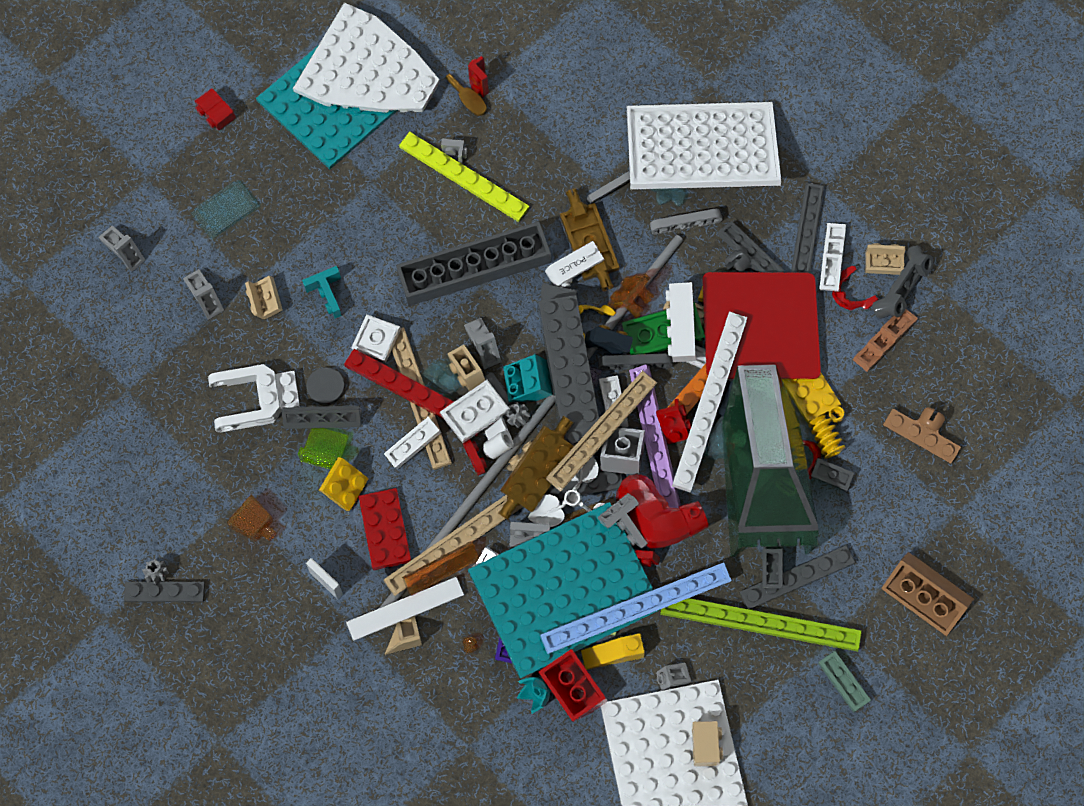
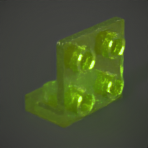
M311 428L305 448L300 447L298 451L299 459L301 462L331 470L337 458H342L349 437L346 434L324 428Z

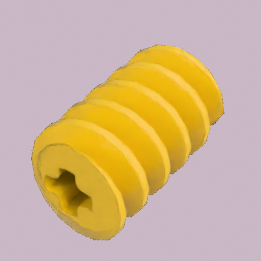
M822 415L810 421L808 426L812 428V434L816 435L814 439L819 442L818 447L822 449V455H826L824 459H828L838 455L846 447L845 445H838L843 441L841 438L835 439L839 432H832L836 427L835 425L829 426L832 418L826 419V415Z

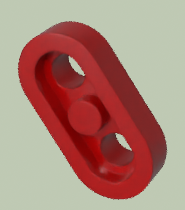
M468 439L462 444L479 476L485 473L487 465L484 458H479L477 454L479 449L476 442H471Z

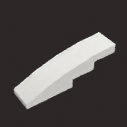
M827 223L820 290L839 291L846 224Z

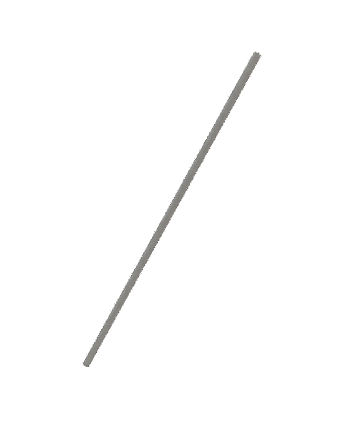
M675 235L617 308L616 314L611 316L604 326L609 327L611 331L682 243L683 239L680 236ZM597 347L586 348L588 360L598 349ZM553 395L543 401L513 439V448L500 455L426 550L452 533L555 403ZM406 589L395 597L391 592L379 608L398 601Z

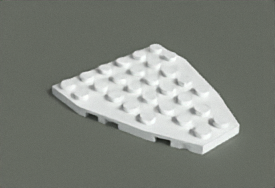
M344 3L293 87L295 93L325 106H332V104L342 105L343 108L351 106L359 107L360 110L389 112V110L423 112L440 82L417 52L380 19Z

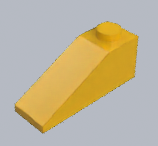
M640 634L617 638L581 650L586 670L644 658V648Z

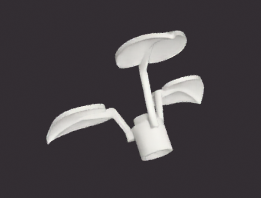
M592 456L571 480L578 481L573 490L566 492L564 496L565 501L561 505L557 497L544 495L534 511L529 514V520L535 524H548L550 527H554L564 520L565 515L562 508L566 504L571 507L581 506L586 511H591L589 507L582 503V496L577 490L582 481L590 483L597 477L599 467L594 457ZM604 503L596 504L593 510L604 505Z

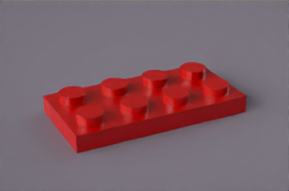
M397 488L358 496L372 569L378 570L410 562L411 557Z

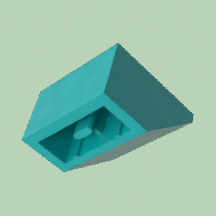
M534 354L503 367L509 402L539 401L553 395L548 363L542 357Z

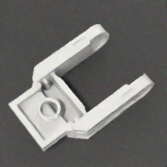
M262 364L216 372L208 376L209 387L231 386L256 381L261 410L215 419L216 432L271 424L279 417L282 407H300L294 371L275 374L273 370Z

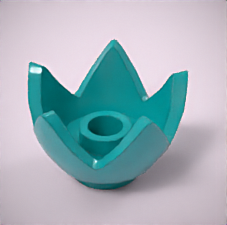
M529 677L518 681L520 684L526 685L518 694L517 699L533 700L531 714L539 711L547 704L551 690L543 679Z

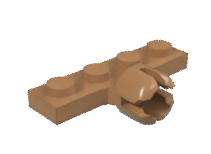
M927 407L918 420H913L892 409L883 426L952 464L961 447L939 434V429L945 421L943 414L938 412L934 420L931 421L930 418L935 409Z

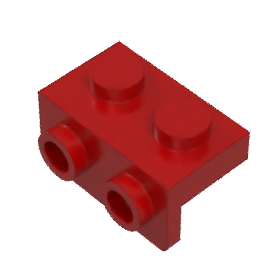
M480 56L469 63L468 73L472 90L484 97L489 93L488 76L485 73L484 58Z
M674 399L675 406L656 411V416L668 444L687 440L692 427L690 419H686V408L684 404H680L679 399Z

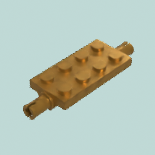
M576 188L572 189L573 193L570 189L566 192L571 205L570 209L567 212L560 213V218L572 251L574 252L593 241L604 258V261L584 271L581 275L584 281L598 277L602 291H607L606 287L610 290L614 286L608 273L618 271L619 265L595 203L586 205L581 202Z
M563 416L555 430H550L546 426L542 427L500 490L507 495L508 500L500 512H498L499 515L509 520L516 507L520 505L530 512L534 511L551 485L546 480L547 476L574 447L564 440L565 434L573 424L568 418Z

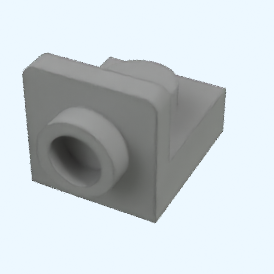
M442 138V152L450 156L458 154V162L463 164V158H467L468 148L464 145V140Z
M686 663L664 666L656 672L657 682L662 691L691 682Z

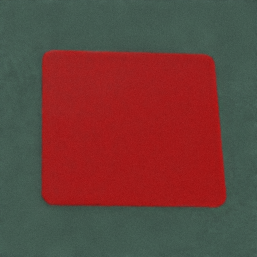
M708 272L704 274L702 282L707 375H709L728 314L732 312L747 317L728 379H740L738 366L776 365L778 379H816L820 376L815 277L811 273ZM771 369L744 370L745 379H772Z

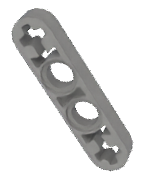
M710 209L657 219L650 223L651 232L656 235L675 231L674 229L679 228L681 230L693 228L695 225L715 224L722 221V215L719 209Z

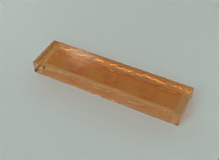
M470 541L402 578L408 593L412 596L477 562L479 557L474 544Z

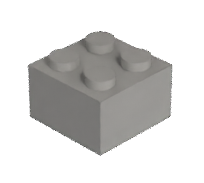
M618 427L602 446L600 455L601 471L633 475L640 474L645 447V430Z

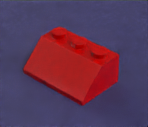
M572 649L539 671V674L572 722L593 713L607 702L606 697Z

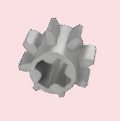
M518 402L509 406L510 411L505 414L509 418L507 422L511 426L515 425L518 428L525 425L530 417V414L527 412L528 408L524 404L520 405Z
M157 559L146 562V569H142L144 575H146V581L150 582L152 580L155 585L157 582L165 581V575L169 574L165 562L159 563Z

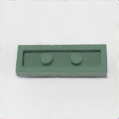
M836 651L818 662L853 713L871 701Z

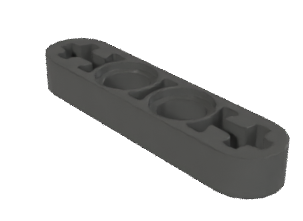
M668 354L614 355L598 358V369L601 371L623 370V368L631 370L646 364L650 369H668L673 366L672 356Z

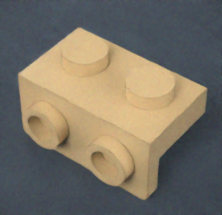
M869 244L865 253V273L900 275L904 269L905 246L897 244Z
M267 276L256 283L250 281L245 283L247 288L246 294L251 303L250 308L255 316L266 319L283 310L272 276Z

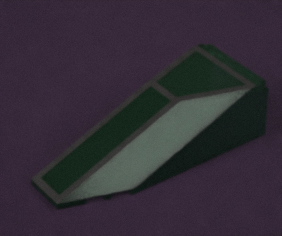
M776 365L737 366L722 420L730 555L735 557L742 547H757V540H760L761 547L777 546V539H780V546H797V538L800 540V546H804L805 555L810 554L818 546L817 538L819 533L799 419Z

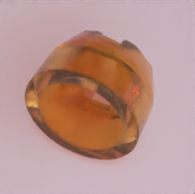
M463 638L465 654L477 650L478 645H474L477 643L475 638Z

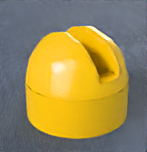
M833 406L829 410V418H832L834 423L841 422L844 418V410L839 406Z

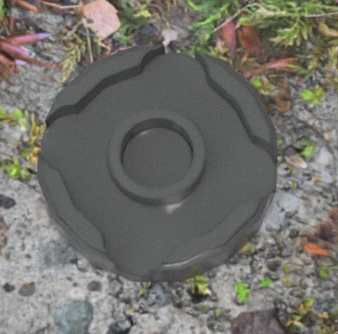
M325 367L311 373L306 387L308 395L314 402L328 405L341 398L345 385L343 377L338 371Z

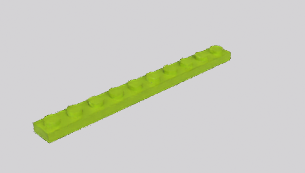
M690 598L662 608L660 615L856 652L859 650L861 630Z

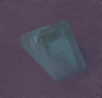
M434 360L422 373L425 378L450 397L461 386L457 376L448 370V366L445 363Z

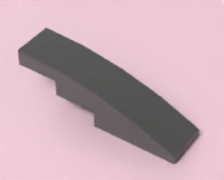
M783 513L764 514V526L784 525ZM784 531L763 532V589H783Z

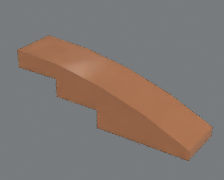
M907 309L900 317L893 316L868 341L867 345L855 355L853 361L868 372L913 326L918 318Z

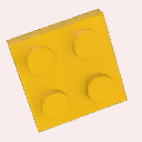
M338 457L319 491L344 510L350 511L369 478L345 459Z

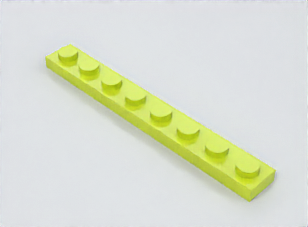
M409 132L399 144V148L517 222H520L529 210V206L413 133Z

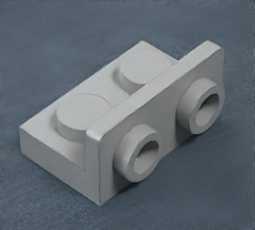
M510 522V547L514 548L550 531V525Z

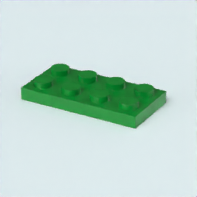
M693 302L695 342L704 340L705 335L696 304ZM667 310L622 322L624 332L628 333L627 336L633 337L630 349L631 355L654 354L668 350V345H672L671 338H668L667 326H671V320H667Z

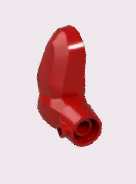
M639 474L630 475L621 482L616 491V502L627 493L638 501L639 504L629 511L627 515L644 537L649 548H662L677 544L689 536L692 537L708 528L706 515L698 501L680 505L678 508H671L665 498L659 494L656 485L647 476Z

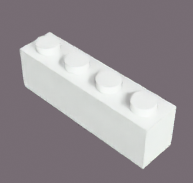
M692 282L669 284V290H666V302L670 301V308L666 309L667 320H671V326H667L668 338H671L672 345H668V355L672 356L673 362L696 361Z

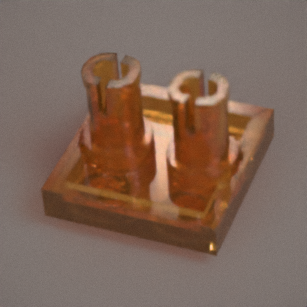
M646 273L625 277L621 282L622 286L610 296L611 300L607 305L612 309L625 307L637 318L640 316V312L644 310L634 301L637 295L645 304L649 303L652 300L651 298L654 297V294L645 287L650 277Z

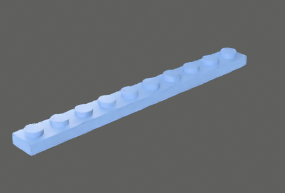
M721 563L541 634L540 637L547 654L726 584L731 581L725 564Z

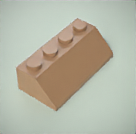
M910 552L902 558L881 588L945 636L949 634L974 600V598Z

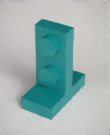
M337 266L302 280L307 293L318 289L321 298H326L327 303L325 307L328 314H333L334 318L342 316L329 286L330 283L341 279Z

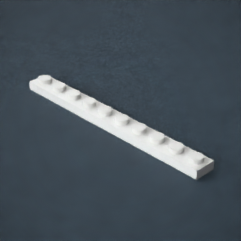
M732 312L728 314L672 487L691 493L746 324L747 317Z

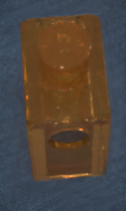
M250 495L227 521L229 528L255 542L261 536L271 541L277 533L270 527L274 522L271 515L253 495Z

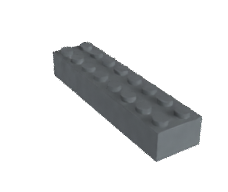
M538 221L397 264L396 268L407 304L412 306L551 263V253Z
M576 295L538 301V313L558 424L563 416L573 422L564 436V440L573 446L599 420Z

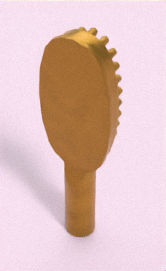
M450 73L447 74L445 79L459 92V98L465 107L477 116L484 115L487 108L483 99L472 89L464 88Z

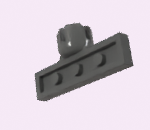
M732 221L718 231L717 235L734 251L725 260V266L728 271L735 266L736 269L732 272H744L749 268L754 269L756 272H784L777 263Z

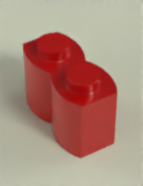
M213 88L195 100L197 105L195 107L196 111L200 116L205 115L207 117L206 121L211 128L216 127L219 131L236 118L233 110Z

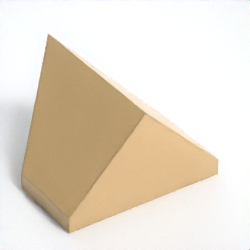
M415 616L396 624L385 655L422 645Z

